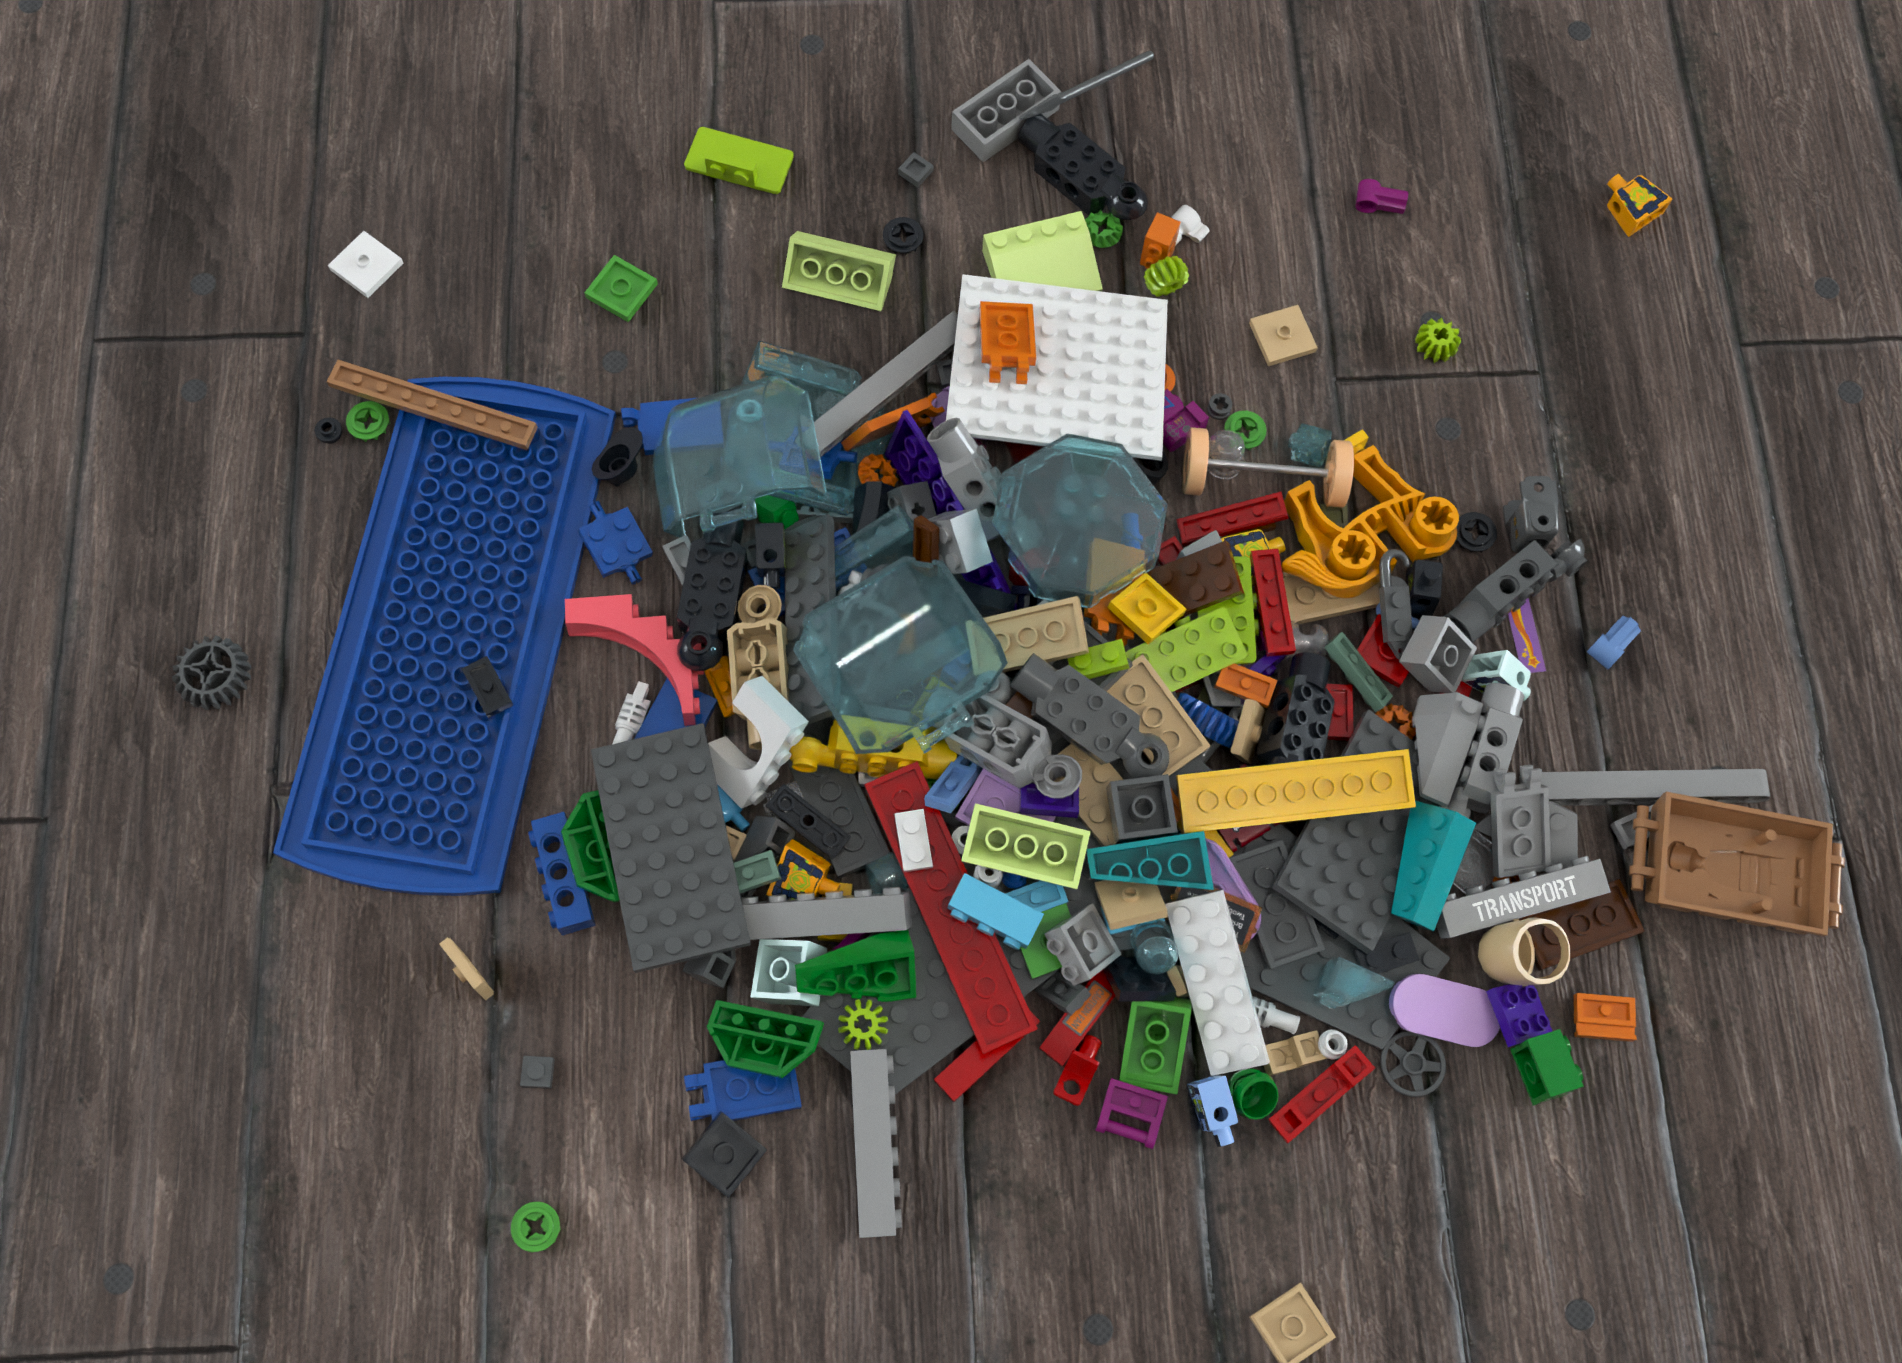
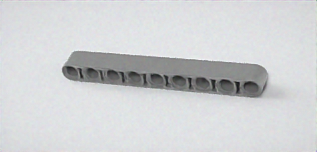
M953 311L802 431L794 443L812 462L821 458L933 367L936 362H939L954 350L958 314Z
M1764 769L1542 772L1541 785L1549 787V800L1560 806L1652 805L1665 792L1723 803H1758L1771 798L1767 773ZM1519 776L1520 784L1523 783V781L1521 780V776Z

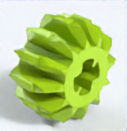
M1178 256L1166 257L1163 260H1158L1155 264H1151L1150 268L1145 271V284L1148 290L1156 297L1167 296L1169 293H1174L1175 290L1182 288V285L1188 282V268Z
M1442 317L1437 322L1431 318L1427 324L1421 325L1418 330L1419 333L1415 338V343L1418 344L1417 352L1425 353L1424 360L1432 357L1434 363L1438 362L1439 358L1446 362L1450 356L1453 357L1457 353L1461 338L1458 336L1459 329L1451 328L1452 321L1445 324Z
M858 999L855 1000L856 1011H853L849 1005L845 1006L846 1012L851 1016H839V1021L848 1023V1026H842L838 1028L839 1033L850 1031V1034L845 1037L844 1043L848 1044L855 1038V1050H859L861 1041H865L866 1050H871L869 1039L872 1038L875 1043L880 1045L882 1040L876 1035V1032L887 1034L888 1029L880 1027L878 1024L888 1022V1017L882 1016L877 1018L876 1016L881 1013L883 1008L878 1006L873 1012L870 1011L872 1000H868L866 1008L862 1009L861 1001ZM864 1017L866 1021H871L872 1023L871 1027L868 1026L869 1031L866 1033H862L860 1028L855 1029L854 1024L859 1023L858 1018Z

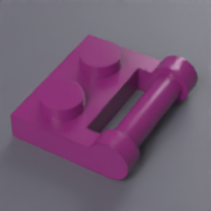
M1111 1078L1095 1131L1100 1133L1107 1131L1144 1143V1147L1153 1149L1168 1096ZM1111 1111L1149 1123L1148 1132L1109 1120Z

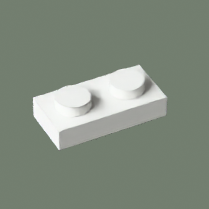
M924 809L895 813L903 871L910 872L933 868Z

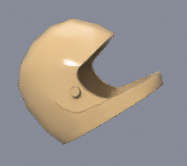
M1533 917L1519 921V918L1513 919L1514 922L1498 924L1483 934L1479 942V961L1487 975L1501 983L1522 986L1547 985L1561 978L1568 968L1570 962L1569 941L1561 926L1552 920ZM1537 924L1551 929L1558 937L1561 946V959L1557 968L1550 975L1541 978H1534L1530 975L1535 962V948L1532 937L1527 929Z

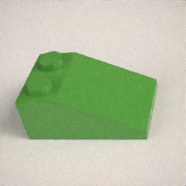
M1175 997L1174 1001H1131L1119 1081L1144 1089L1171 1094L1178 1093L1191 1015V1000Z

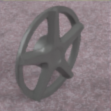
M1403 1031L1392 1036L1382 1049L1380 1068L1384 1081L1395 1091L1409 1097H1423L1435 1091L1442 1083L1446 1073V1060L1442 1049L1434 1039ZM1404 1036H1418L1410 1052L1404 1050L1395 1041ZM1426 1041L1430 1042L1437 1050L1441 1063L1425 1059L1423 1051ZM1388 1049L1400 1060V1064L1390 1072L1387 1071L1386 1067ZM1422 1072H1440L1437 1081L1430 1088L1424 1090ZM1409 1075L1415 1091L1403 1089L1393 1080Z

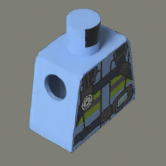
M1214 1075L1188 1083L1187 1087L1202 1130L1213 1132L1217 1147L1233 1143L1234 1139L1230 1126L1237 1124L1238 1118L1226 1076ZM1216 1108L1219 1110V1116L1217 1119L1214 1118V1111Z

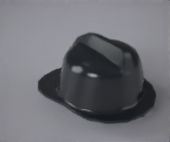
M633 427L624 428L617 432L593 462V475L597 479L608 480L616 487L631 479L637 472L636 456L642 447V433Z

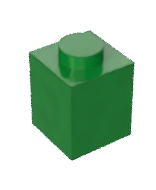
M775 487L753 500L759 522L783 523L785 530L799 521L794 499Z

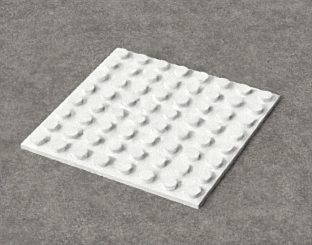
M963 274L946 421L952 418H960L973 438L1161 461L1163 450L1168 300ZM980 301L1033 304L1036 363L1035 366H1029L1027 384H1016V368L1002 367L1000 383L989 382L990 364L981 362Z

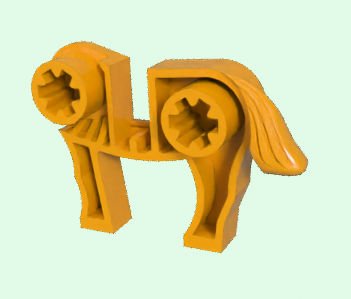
M1374 445L1354 455L1353 477L1380 504L1363 512L1344 528L1333 523L1321 511L1315 497L1314 485L1310 480L1288 491L1284 500L1286 511L1294 523L1298 541L1304 550H1300L1286 558L1281 565L1282 571L1321 587L1327 593L1339 598L1359 596L1380 582L1379 562L1382 555L1388 551L1387 547L1377 536L1381 532L1387 530L1412 562L1446 553L1453 546L1457 537L1459 514L1456 507L1442 497L1434 496L1423 500L1425 493L1411 487L1396 471L1391 469L1383 461ZM1395 557L1390 561L1391 573L1397 563Z

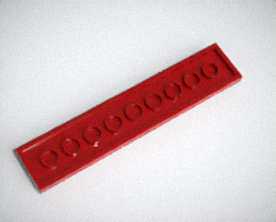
M918 761L864 784L982 1053L985 1054L1036 1031L1038 1028L995 933L993 936H989L977 929L978 924L969 919L966 923L952 917L950 915L952 911L947 909L964 873L968 874L963 862H961L962 859L940 810L925 806L924 798L930 788ZM924 809L933 868L904 872L895 813Z

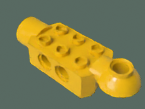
M839 717L834 720L830 728L828 746L822 744L818 739L803 736L789 751L791 753L792 768L800 772L812 773L817 771L818 766L839 769V771L846 774H854L856 771L864 772L875 778H880L918 761L925 778L938 780L949 764L957 758V753L949 749L946 741L937 740L927 729Z

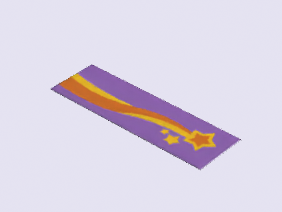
M1527 598L1525 600L1526 603L1516 612L1511 611L1508 613L1519 661L1530 673L1544 672L1546 668L1529 599Z

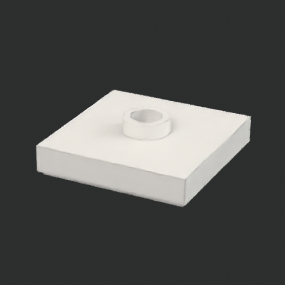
M363 231L328 267L333 273L369 298L403 264L402 258Z

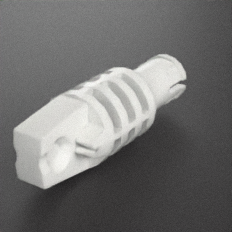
M638 681L633 695L627 693L615 724L617 733L612 744L632 740L633 736H636L651 703V701L646 700L649 684Z
M1252 996L1261 1027L1269 1028L1271 1025L1291 1034L1296 1033L1300 1016L1275 1009L1276 1005H1273L1272 1002Z

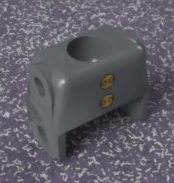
M1528 476L1519 483L1521 500H1511L1507 505L1503 506L1505 528L1511 550L1515 553H1519L1534 540L1546 549L1559 531L1556 481H1551V478L1548 476ZM1534 485L1542 486L1540 492L1534 490Z

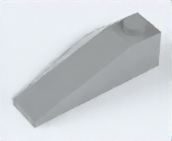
M1458 692L1419 696L1412 724L1413 728H1416L1417 739L1414 744L1415 750H1418L1419 765L1417 766L1421 797L1443 807L1449 805L1475 734L1483 703Z

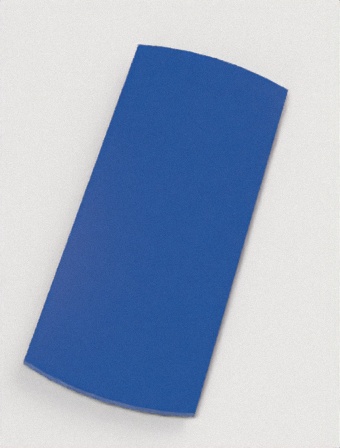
M481 377L408 379L407 382L535 422L538 428L528 450L399 409L273 853L309 871L346 883L383 891L444 896L500 893L566 625L565 599H572L585 547L578 530L580 527L591 522L593 512L589 505L593 502L595 504L601 479H597L593 475L592 465L611 439L616 413L611 409L581 397L551 388L516 381ZM485 656H488L514 705L490 718L486 716L462 671V668Z

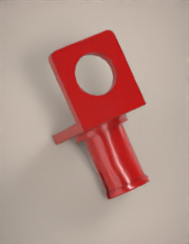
M1086 1035L1079 1051L1072 1050L1053 1091L1055 1096L1073 1105L1080 1106L1100 1064L1097 1060H1094L1102 1045L1098 1038ZM1066 1081H1075L1079 1085V1093L1076 1095L1068 1094L1063 1087Z

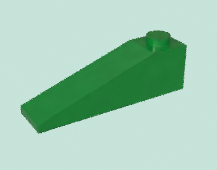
M908 929L876 934L795 965L796 987L799 993L827 996L843 993L850 994L851 998L861 999L862 996L877 997V1000L882 1002L916 998L915 951Z

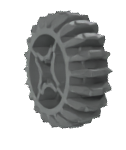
M215 635L211 641L209 637L204 636L203 643L201 644L193 640L194 647L191 649L184 647L186 654L184 656H176L180 664L172 666L173 671L177 673L172 676L173 681L177 684L175 686L176 691L181 694V698L184 701L190 702L193 707L198 708L201 705L203 709L209 710L213 705L215 709L220 710L222 702L231 706L230 698L234 696L240 699L238 691L240 689L247 690V685L244 681L251 680V675L248 671L252 668L251 664L247 661L248 655L242 652L239 644H234L228 638L222 640L220 636ZM222 656L231 659L232 668H227L223 665ZM193 677L201 680V690L194 688Z

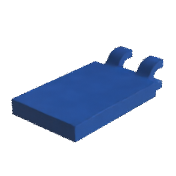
M719 396L640 403V410L621 408L624 428L638 425V430L643 436L641 448H644L645 455L725 448Z
M668 678L634 739L688 727L684 725L679 698ZM694 690V698L699 697L700 714L695 715L696 725L703 723L706 727L718 701L716 698Z
M725 1060L703 1064L704 1073L684 1076L686 1092L702 1088L705 1101L703 1104L689 1105L691 1121L712 1116L713 1121L720 1111L732 1121L800 1109L802 1107L795 1068L785 1077L778 1078L732 1068L726 1064Z

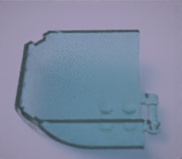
M777 373L674 406L667 416L654 449V477L663 530L679 538L685 536L683 520L701 515L699 522L704 533L712 532L715 530V527L742 519L747 521L756 519L755 498L775 492L808 489L820 496L827 495L809 394ZM743 502L740 509L713 516L712 511Z
M909 556L900 558L806 614L802 623L804 629L800 641H796L793 649L802 667L856 754L890 752L913 737L924 754L932 750L931 746L962 727L968 728L974 724L972 717L964 706L989 692L1008 663L999 640L944 561L932 560V563L916 561L915 557ZM954 712H957L959 715L930 734L923 735L922 732Z

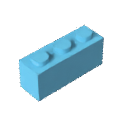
M964 873L947 909L952 911L950 914L952 917L964 923L968 919L978 924L977 929L989 936H993L994 933L1005 938L1003 943L1016 950H1019L1020 947L1025 949L1028 947L1044 915Z

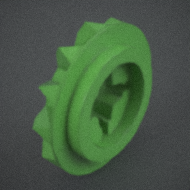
M1102 210L1095 214L1091 212L1085 219L1093 246L1107 248L1120 240L1123 226L1120 223V219L1114 217L1111 212L1103 213ZM1106 223V229L1098 234L1099 226L1101 227L1102 224Z
M365 401L355 405L346 417L348 431L355 439L359 438L365 442L368 439L377 440L379 435L386 433V428L390 424L389 414L385 407L373 401ZM371 415V418L375 423H370L369 427L366 429V426L362 422H366Z
M1238 411L1230 415L1226 420L1224 436L1229 440V445L1237 446L1238 450L1245 448L1250 451L1252 448L1261 445L1267 430L1265 422L1256 413ZM1242 423L1246 430H1251L1248 438H1246L1244 433H1239Z
M531 1202L522 1206L515 1213L511 1222V1235L514 1242L521 1249L528 1252L546 1250L556 1242V1238L561 1230L558 1214L550 1205L543 1202ZM543 1218L541 1227L546 1234L543 1235L536 1232L529 1237L532 1228L526 1222V1219L538 1222L539 1219Z

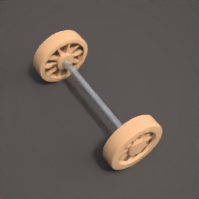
M1193 427L1188 430L1182 470V491L1185 495L1200 496L1205 485L1207 467L1322 476L1324 477L1323 498L1327 507L1343 508L1348 502L1354 470V450L1350 441L1333 440L1330 443L1325 468L1323 469L1208 459V430Z

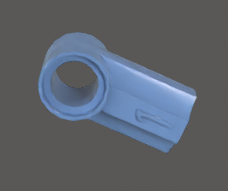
M1622 616L1605 635L1602 634L1587 653L1608 670L1625 652L1624 649L1641 632L1638 623L1631 617Z

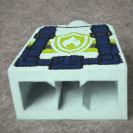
M1508 650L1473 655L1461 680L1484 693L1486 685L1490 683H1502L1513 686L1524 694L1523 701L1529 697L1531 692L1530 688L1527 687L1531 675L1530 671Z

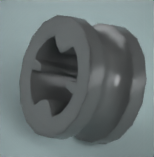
M1218 393L1213 395L1207 407L1208 414L1217 420L1227 418L1232 409V400L1226 394ZM1218 402L1224 404L1222 410L1216 408Z

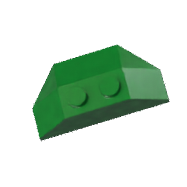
M599 790L583 793L561 830L576 886L616 903L620 899Z
M716 1000L707 1029L729 1067L783 1078L815 1052L824 1023L804 1017Z

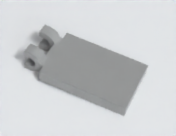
M1533 765L1520 766V776L1523 781L1521 784H1515L1516 775L1514 772L1507 773L1505 768L1494 770V781L1498 791L1490 793L1493 875L1497 878L1516 876L1530 871H1546L1545 867L1551 866L1549 787L1541 785L1542 769H1533Z

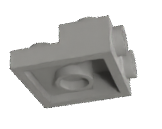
M1093 903L1083 907L1073 916L1061 921L1045 933L1048 940V950L1057 956L1062 965L1061 973L1063 977L1071 981L1073 986L1090 980L1121 955Z

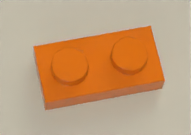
M1232 664L1220 670L1214 688L1244 700H1255L1262 707L1267 708L1278 680L1237 664Z

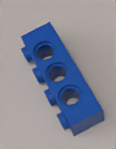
M565 812L531 821L533 830L528 831L531 845L533 848L537 847L539 857L535 858L539 875L544 874L546 884L542 885L543 895L546 902L551 901L553 911L548 912L552 928H557L561 935L596 926L588 893L586 890L576 886L562 839L561 830L568 820ZM551 843H561L560 848L556 852H547V848ZM566 869L567 874L563 879H554V874L557 870ZM565 896H574V901L570 906H560V902Z

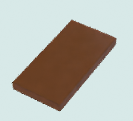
M1620 879L1608 883L1610 893L1519 918V921L1536 917L1552 920L1560 925L1569 941L1570 960L1645 932ZM1537 924L1529 927L1527 930L1532 937L1535 948V964L1538 971L1557 965L1561 959V946L1558 937L1551 929L1544 925Z

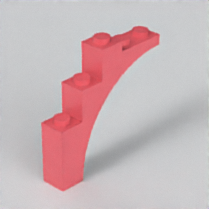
M632 594L565 599V624L569 636H587L611 640L626 645L647 657L664 673L675 689L681 704L684 725H696L695 715L700 714L699 697L694 698V690L699 689L698 675H704V671L689 669L681 663L677 655V645L680 639H674L673 626H668L666 616L640 617L639 604L633 603ZM698 643L693 647L697 651L704 649L702 648V643Z

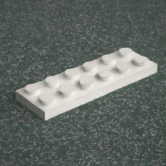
M1223 889L1167 902L1165 906L1211 1076L1267 1065L1270 1061Z

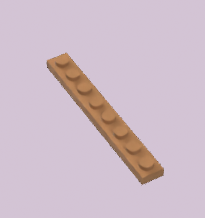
M337 360L327 380V384L331 388L528 450L538 428L535 422L341 360Z

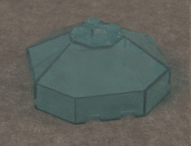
M1067 433L1002 472L992 524L1010 548L1009 563L1018 575L1021 574L1029 585L1028 589L1035 598L1058 601L1078 596L1081 607L1092 608L1100 602V599L1110 593L1114 594L1130 584L1135 577L1143 572L1146 574L1155 568L1160 553L1168 504L1122 444Z

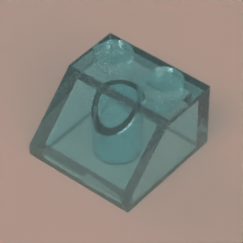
M1338 957L1325 964L1313 995L1321 998L1319 1001L1321 1004L1336 1009L1337 1006L1343 1007L1392 988L1394 981Z

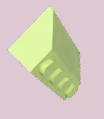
M797 231L789 240L782 288L882 311L892 279L896 254Z
M975 803L961 862L1077 890L1091 831Z

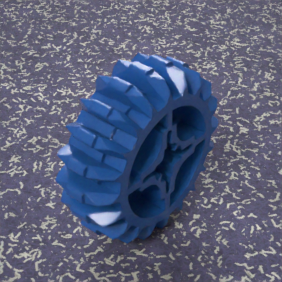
M1180 693L1177 701L1202 735L1227 748H1231L1239 721L1187 693Z

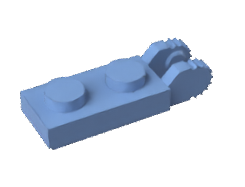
M961 755L958 756L954 762L949 764L925 795V806L952 813L977 780L983 768L975 763H972L969 767L970 761Z

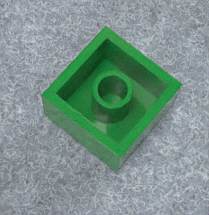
M1560 1029L1527 1039L1510 1049L1533 1106L1565 1096L1584 1087L1582 1071L1577 1064H1574L1570 1054V1042L1565 1035H1562Z

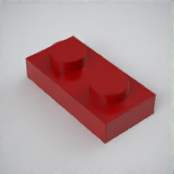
M1327 684L1326 688L1335 700L1327 740L1349 741L1353 733V685Z

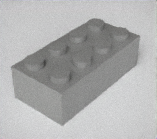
M1028 59L953 110L951 130L982 162H985L1018 139L1021 128L1029 119L1020 120V115L1052 95L1060 94L1061 91ZM1060 105L1042 114L1048 118L1059 110Z

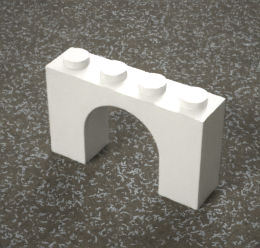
M763 676L744 682L732 702L754 724L759 732L762 742L760 760L755 762L749 759L726 736L708 743L716 782L741 809L751 804L757 805L766 797V789L778 778V770L790 759L791 753L789 751L791 747L803 738V730L809 722Z

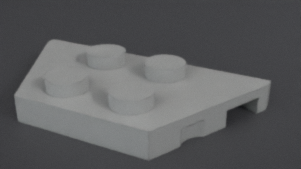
M1549 800L1551 865L1562 863L1563 868L1572 866L1571 860L1578 858L1577 813ZM1489 814L1483 820L1476 822L1474 829L1492 837L1491 814Z

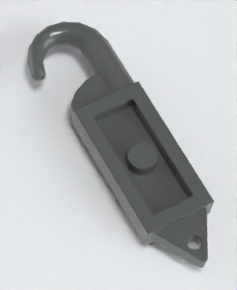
M1391 549L1382 555L1379 562L1381 585L1379 597L1383 643H1387L1395 657L1400 659L1413 635L1409 586H1407L1402 578L1391 576L1390 561L1392 558L1398 557L1403 561L1405 567H1409L1410 564L1404 552Z

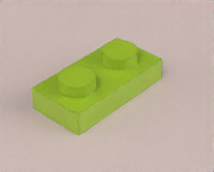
M1122 639L1089 647L1088 654L1068 658L1069 665L1088 679L1130 669Z

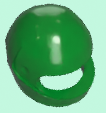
M1253 1068L1241 1069L1229 1079L1228 1086L1236 1114L1249 1119H1262L1268 1116L1276 1107L1278 1089L1270 1075Z

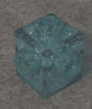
M1301 423L1297 432H1293L1289 439L1288 447L1291 448V460L1321 468L1326 460L1332 431Z

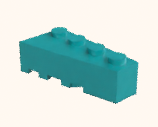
M1415 801L1416 807L1410 808L1391 914L1411 924L1434 931L1476 823L1456 811Z
M1204 831L1086 849L1091 879L1214 890Z

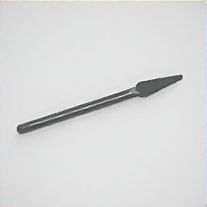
M1146 51L1058 95L1054 94L1020 115L1019 119L1024 120L1051 111L1058 105L1151 61L1154 58V53Z

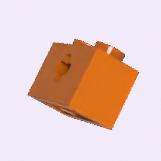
M1158 212L1156 213L1145 236L1140 265L1148 269L1151 264L1157 263L1158 260L1172 256L1179 233L1180 221Z

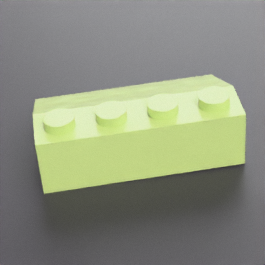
M1082 211L983 235L982 252L991 278L1100 292L1103 290L1090 233Z

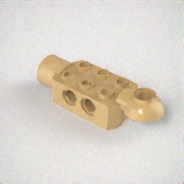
M767 585L753 586L742 594L738 601L737 609L742 622L736 623L727 630L732 702L744 682L763 676L789 702V689L787 687L789 664L786 657V645L788 644L786 635L788 628L782 622L777 621L782 606L780 596L773 588ZM766 604L765 610L757 614L758 607ZM732 703L733 712L747 721L749 748L762 750V742L758 730Z

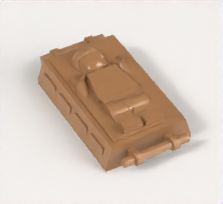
M1672 792L1663 793L1652 806L1651 820L1648 819L1649 807L1644 805L1637 806L1636 819H1633V829L1635 830L1633 865L1629 868V876L1632 877L1631 890L1643 891L1644 878H1646V902L1658 904L1662 908L1688 913L1694 911L1699 912V915L1724 920L1736 919L1737 922L1755 926L1776 927V930L1802 935L1827 936L1828 928H1839V915L1843 914V905L1840 904L1841 868L1845 867V858L1842 857V844L1832 843V823ZM1647 831H1650V836H1649V850H1648V863H1647V867H1646V866H1645V858H1646Z

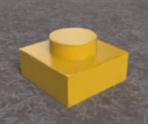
M1362 429L1345 439V441L1352 443L1354 455L1365 450L1364 447L1369 437Z

